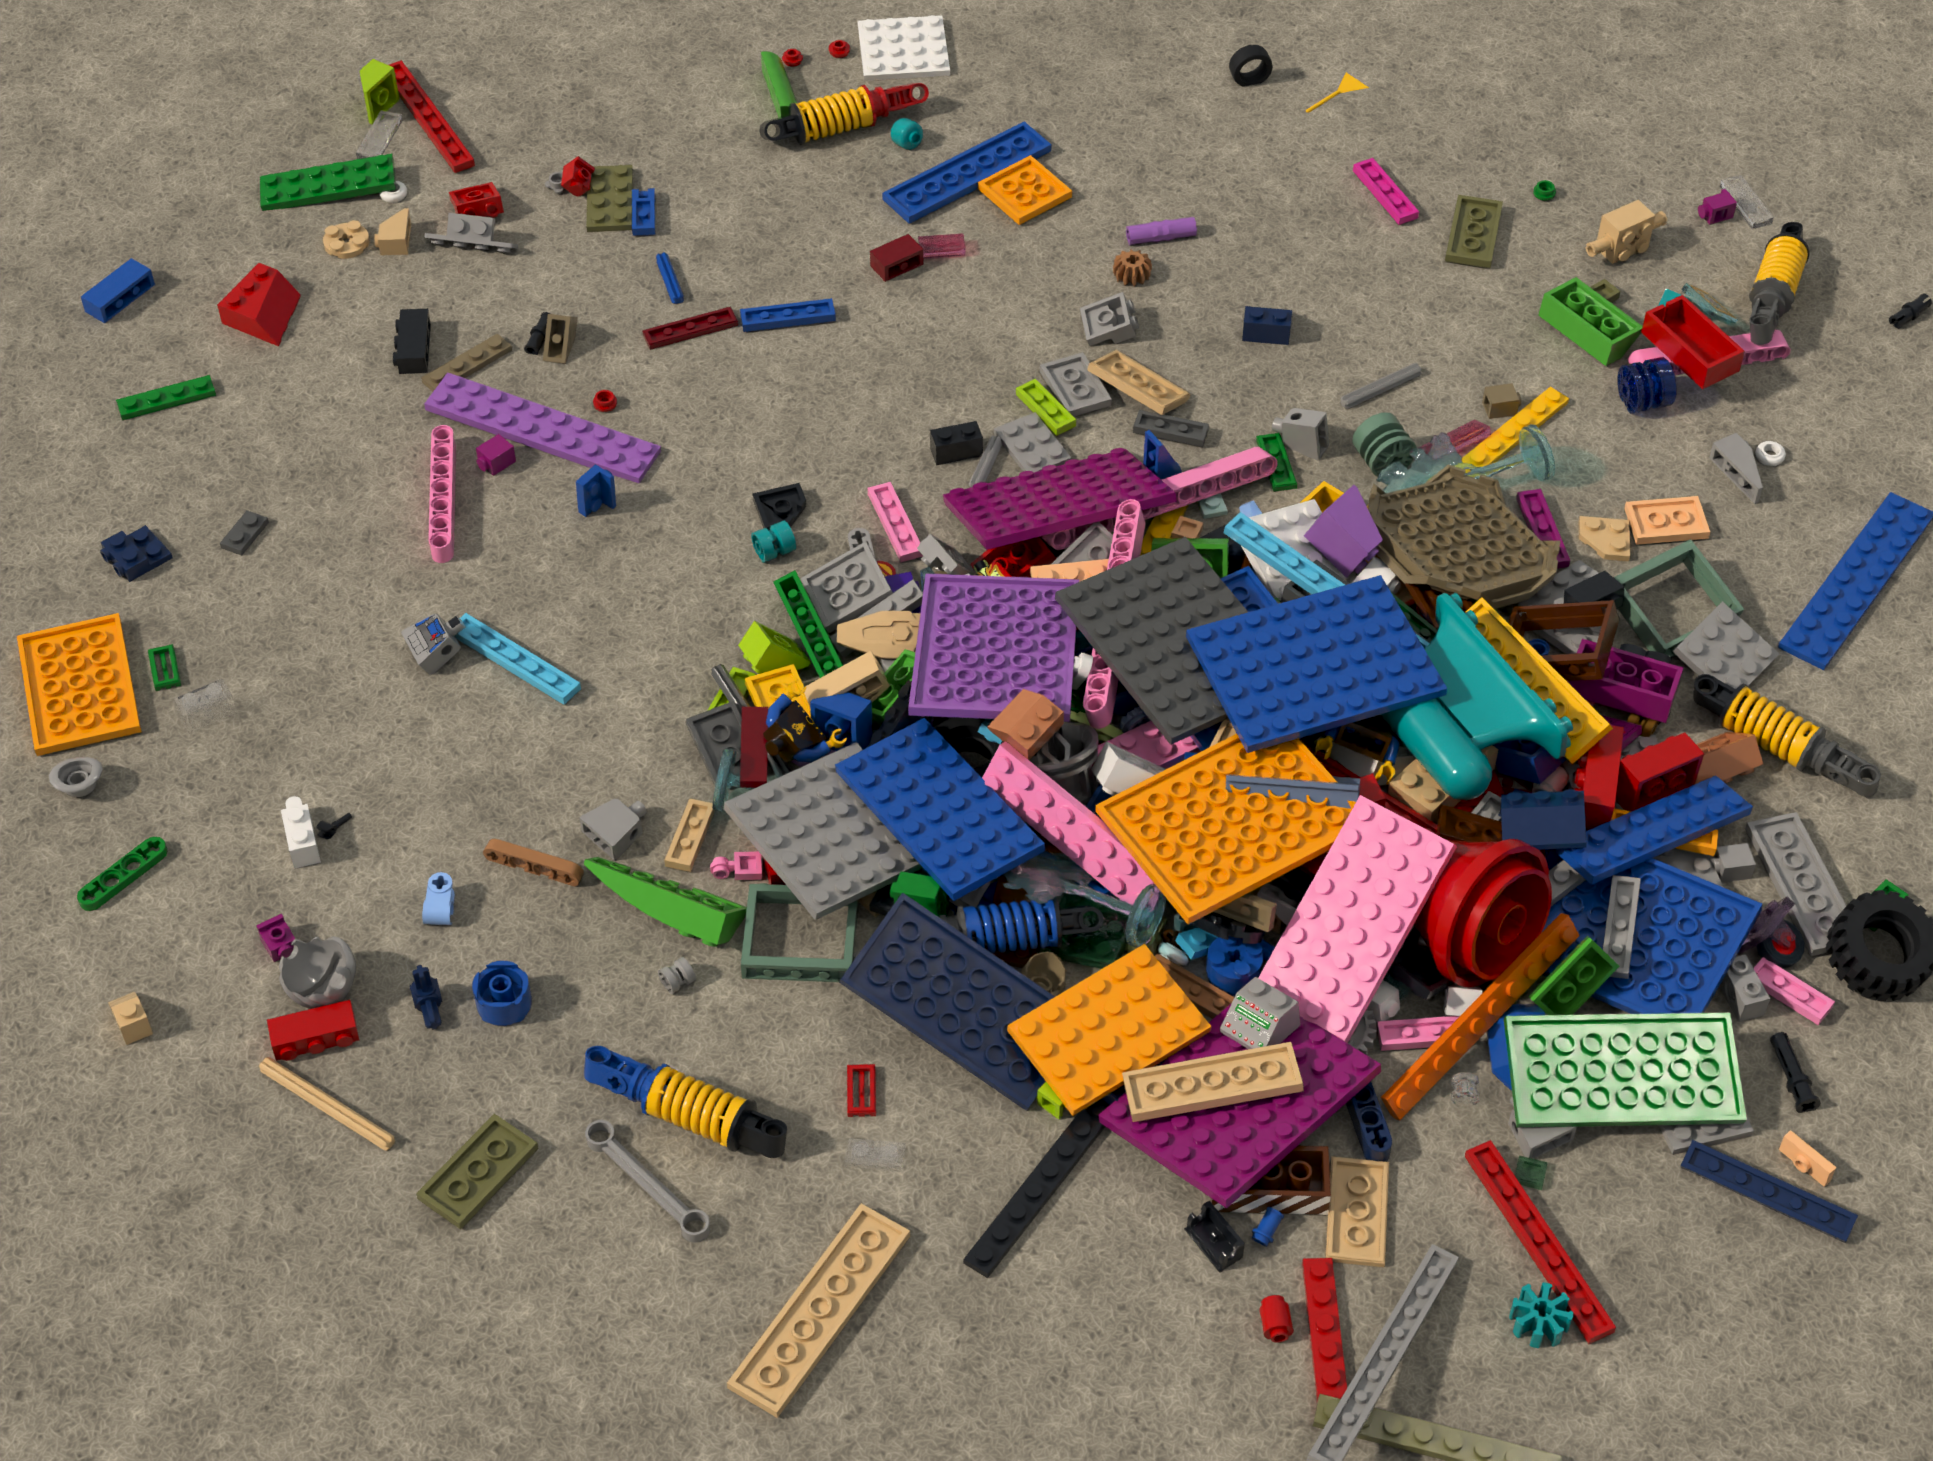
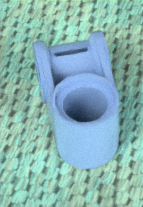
M435 873L428 880L426 899L423 903V924L452 925L450 915L454 913L455 893L452 889V878L447 873Z

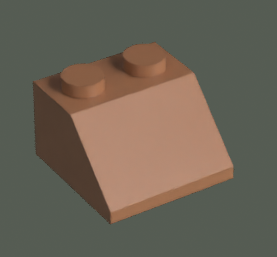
M1023 689L987 728L1003 742L1006 741L1030 760L1064 724V711L1044 695Z

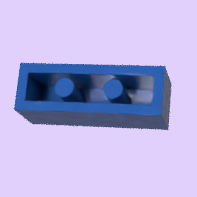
M132 258L81 296L85 312L106 323L155 285L151 269Z

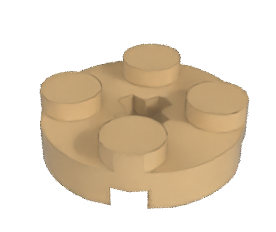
M356 220L326 227L323 237L325 251L342 259L360 255L370 243L367 230ZM343 239H349V242L345 243Z

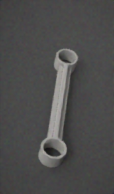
M596 1120L588 1125L585 1131L588 1147L596 1152H605L680 1224L682 1236L687 1241L700 1242L708 1237L710 1233L708 1215L702 1210H690L615 1139L614 1128L611 1123L605 1120ZM603 1130L610 1133V1137L603 1142H595L590 1138L597 1131ZM692 1220H700L706 1223L704 1229L699 1232H689L685 1229V1225Z

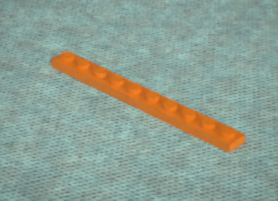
M1561 913L1380 1097L1393 1118L1400 1121L1580 936L1569 915Z

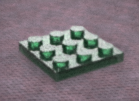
M1067 887L1060 900V908L1092 905L1102 912L1104 917L1103 925L1094 932L1063 935L1061 948L1052 946L1041 948L1038 946V954L1047 951L1053 952L1062 961L1103 969L1121 958L1140 916L1117 897L1109 896L1106 899L1105 896L1097 895L1094 892ZM1094 911L1086 912L1083 916V923L1087 926L1095 923L1096 913Z

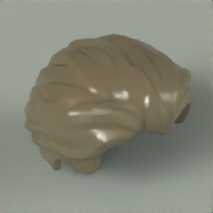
M1047 951L1033 955L1021 970V974L1055 997L1063 992L1066 985L1065 965L1061 958L1053 952Z

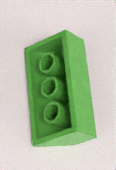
M1577 277L1544 293L1538 316L1605 366L1623 357L1640 336L1643 327Z

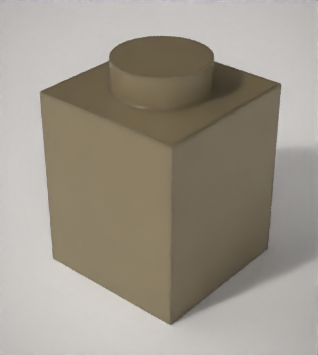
M1513 383L1485 387L1482 403L1488 418L1493 419L1517 414L1518 407L1521 406V396L1519 392H1516Z

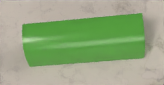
M763 51L761 52L762 72L778 117L789 115V104L797 103L784 65L778 55Z

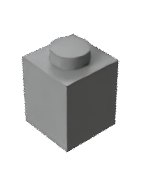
M1748 843L1717 847L1715 855L1711 858L1714 869L1717 871L1722 883L1751 879L1756 866Z

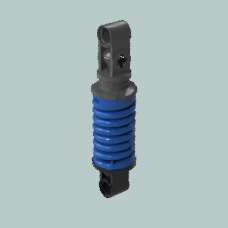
M1056 896L1044 898L1041 903L1037 899H1033L1030 901V904L1028 901L1023 900L1019 904L1013 901L1009 903V906L1005 902L1000 903L999 906L990 904L988 908L985 905H980L977 909L974 906H958L957 913L954 916L939 915V918L983 948L987 946L988 951L992 954L996 952V945H998V950L1001 953L1006 952V944L1009 945L1011 952L1017 950V943H1019L1020 950L1027 949V942H1029L1031 949H1036L1038 947L1037 936H1039V946L1041 948L1049 946L1061 948L1063 935L1097 931L1101 928L1104 921L1102 912L1092 905L1060 908ZM1088 911H1094L1096 913L1095 923L1090 926L1083 923L1084 914Z

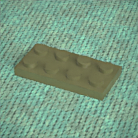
M593 166L595 171L591 175L590 190L587 191V232L632 230L633 166Z
M1458 195L1446 251V262L1491 268L1503 201Z
M494 1113L416 1193L417 1199L461 1230L539 1149L538 1143Z

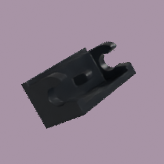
M1207 1201L1202 1205V1211L1197 1217L1193 1212L1188 1216L1187 1227L1184 1230L1220 1273L1243 1258L1245 1243L1214 1205Z

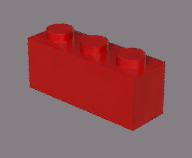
M350 1000L267 1019L271 1046L276 1061L281 1059L290 1061L298 1055L306 1053L319 1054L327 1048L335 1046L347 1047L353 1042L360 1041Z

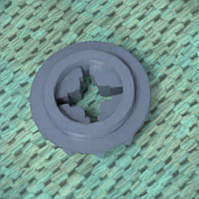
M1135 707L1134 710L1127 712V715L1121 719L1119 727L1123 733H1126L1151 720L1141 707Z

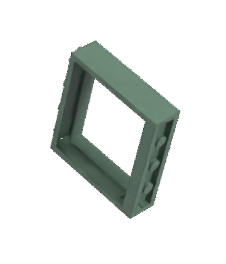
M1691 539L1614 577L1624 586L1623 606L1618 608L1620 613L1649 651L1660 652L1671 658L1676 656L1673 652L1674 649L1692 631L1665 643L1627 590L1684 563L1716 607L1723 601L1739 617L1744 611L1742 605Z
M749 884L741 956L742 979L840 982V979L845 974L844 972L848 970L854 961L859 899L846 905L848 906L844 959L751 956L757 903L801 904V902L787 885Z

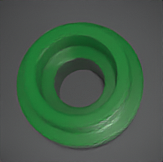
M1542 180L1534 187L1533 194L1536 198L1547 201L1555 197L1556 189L1552 182Z

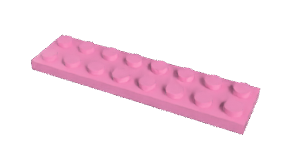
M1005 741L1000 744L982 777L985 785L991 787L1019 817L1140 917L1145 918L1149 915L1162 892L1104 821Z

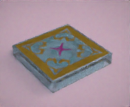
M1688 283L1682 287V292L1711 318L1731 326L1738 321L1708 292Z

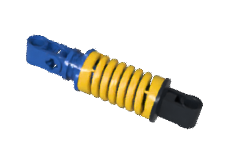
M592 1046L587 1049L585 1053L584 1078L590 1083L600 1085L616 1094L626 1096L630 1101L641 1102L643 1114L664 1119V1121L673 1123L678 1127H683V1129L692 1131L694 1134L702 1135L706 1139H712L713 1142L723 1145L733 1152L744 1146L768 1158H777L783 1155L787 1135L786 1124L781 1120L773 1119L757 1112V1104L754 1100H747L740 1096L734 1097L732 1093H725L720 1088L715 1089L711 1084L705 1085L704 1081H696L692 1076L685 1077L684 1073L678 1072L664 1063L655 1070L649 1064L639 1063L630 1057L622 1056L603 1046Z

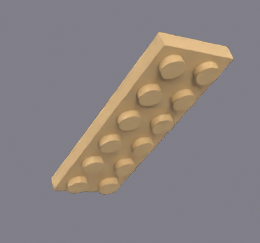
M1291 1042L1122 1072L1132 1122L1304 1091Z

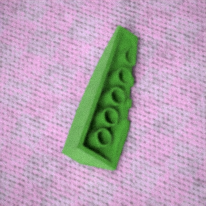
M600 857L588 858L584 861V865L625 901L662 923L678 929V933L683 936L701 938L702 943L708 946L717 947L719 944L729 942L746 917L747 907L698 888H693L692 890L678 888L679 882L672 880L655 881L654 874L641 871L630 873L631 867Z

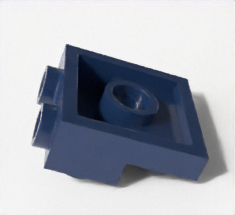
M146 525L129 535L120 531L101 542L102 549L100 553L107 563L112 562L119 577L125 576L129 582L173 558L172 553Z

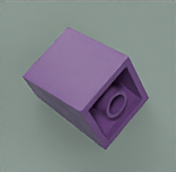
M1355 485L1333 502L1304 535L1346 578L1353 572L1359 574L1368 565L1365 560L1369 562L1379 552L1376 547L1383 541Z

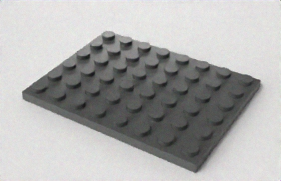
M1186 537L1055 593V600L1170 745L1228 719L1224 708L1186 638V630L1248 613V611Z

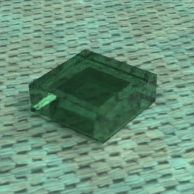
M1519 1155L1515 1177L1522 1186L1542 1190L1548 1162Z

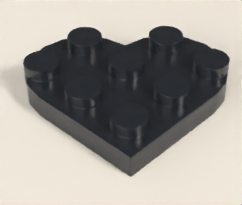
M1211 912L1190 923L1225 940H1228L1229 936L1243 938V943L1245 944L1261 943L1265 935L1263 930L1215 912Z

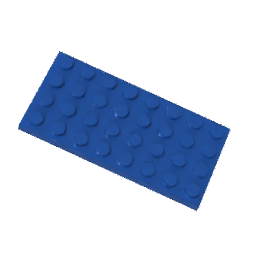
M925 718L835 764L836 773L953 901L1045 851V843L991 787L985 785L982 777Z

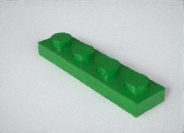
M210 375L120 398L116 402L123 421L216 396Z

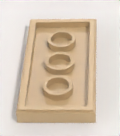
M1118 350L1088 365L1087 371L1160 415H1164L1186 403L1191 395Z
M1331 1156V1198L1327 1219L1325 1258H1332V1261L1337 1263L1375 1267L1385 1266L1389 1162Z

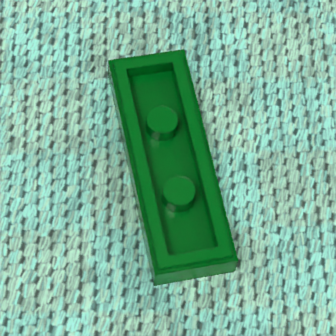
M1280 433L1256 436L1258 447L1277 459L1276 470L1268 476L1273 492L1297 489V482Z

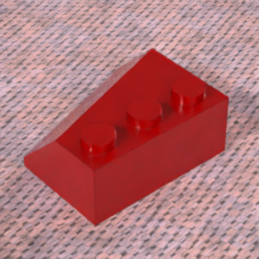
M258 263L217 306L222 324L279 346L282 335L288 327L287 324L296 309L301 294L277 269Z

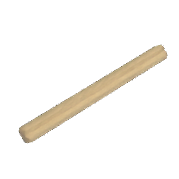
M266 1057L260 1063L259 1068L263 1074L381 1149L388 1151L394 1145L395 1139L392 1134L272 1058Z

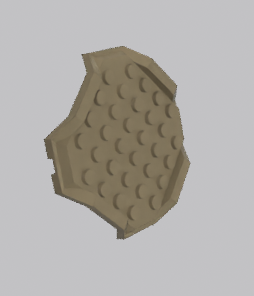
M1447 465L1425 484L1390 493H1385L1373 483L1367 508L1383 539L1376 547L1379 550L1376 555L1404 584H1428L1434 590L1450 595L1457 593L1460 598L1466 600L1472 598L1479 600L1482 597L1493 609L1530 599L1554 579L1557 572V555L1559 553L1560 540H1540L1505 505L1497 479L1481 474L1479 479L1465 475V469Z

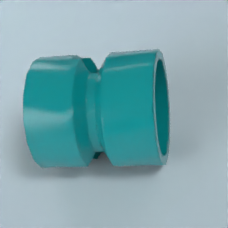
M786 521L771 525L770 530L763 528L751 534L753 547L762 562L777 558L778 553L785 555L795 551L797 548L794 534Z

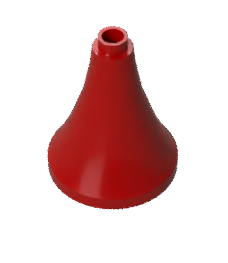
M1446 839L1455 844L1457 848L1439 877L1414 926L1418 929L1430 950L1439 972L1457 985L1467 988L1476 987L1490 980L1497 979L1544 929L1552 901V887L1549 880L1547 861L1540 850L1519 839H1507L1496 842H1466Z

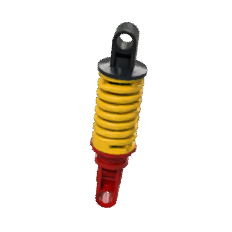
M922 83L900 85L884 90L879 86L869 91L866 85H861L856 90L850 89L848 92L842 91L839 94L826 95L823 98L811 99L808 102L789 104V115L764 121L760 126L759 132L763 139L769 141H777L795 136L798 143L803 145L810 141V137L817 140L819 135L825 138L828 134L830 136H833L836 132L841 134L843 130L848 132L851 128L854 130L858 129L859 124L863 128L875 126L877 117H888L891 111L925 102L929 96V91L926 85ZM915 87L920 90L918 99H915L912 94ZM771 124L776 128V133L772 137L767 133V129Z

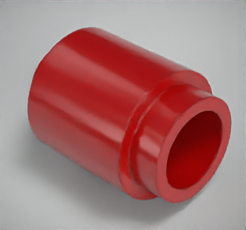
M1271 1295L1262 1299L1259 1311L1264 1337L1269 1340L1271 1339L1275 1343L1288 1340L1289 1336L1294 1332L1289 1304L1280 1295Z

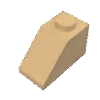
M409 208L402 209L379 224V232L375 234L374 240L375 247L380 250V255H408L411 232Z
M135 992L108 1002L126 1045L153 1034L148 1018Z

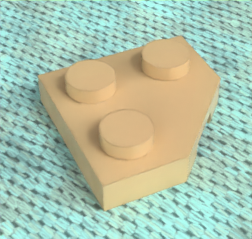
M1579 517V540L1592 547L1603 559L1629 561V520Z

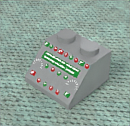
M1254 977L1236 993L1220 1027V1032L1247 1049L1280 1044L1300 1026L1299 1003L1261 979Z

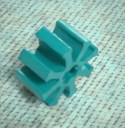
M1542 1283L1538 1297L1532 1291L1530 1284L1523 1286L1519 1300L1514 1298L1511 1306L1509 1319H1516L1513 1328L1514 1335L1520 1338L1522 1334L1532 1330L1530 1347L1540 1348L1544 1333L1551 1341L1552 1347L1560 1344L1563 1332L1568 1333L1573 1318V1311L1566 1312L1569 1297L1565 1292H1562L1558 1298L1552 1301L1549 1300L1552 1284Z

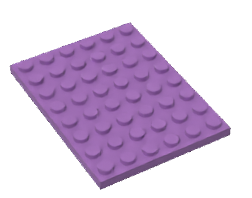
M926 574L908 707L909 715L995 719L1023 689L1044 695L1064 711V722H1070L1077 626L1055 600V593L1078 583L1079 579Z

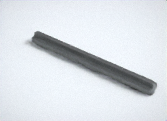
M724 665L714 666L711 669V675L727 700L735 702L742 717V706L750 707ZM767 752V762L778 778L792 772L788 764L778 754L772 756Z

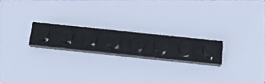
M1100 1099L1076 1115L965 1256L963 1264L986 1278L992 1274L1106 1126L1099 1122V1114L1110 1106L1109 1104Z

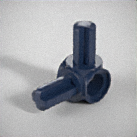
M418 965L417 969L412 971L414 981L410 985L415 1009L422 1012L425 1027L435 1030L442 1024L438 1007L443 1001L437 978L434 979L430 976L428 967Z

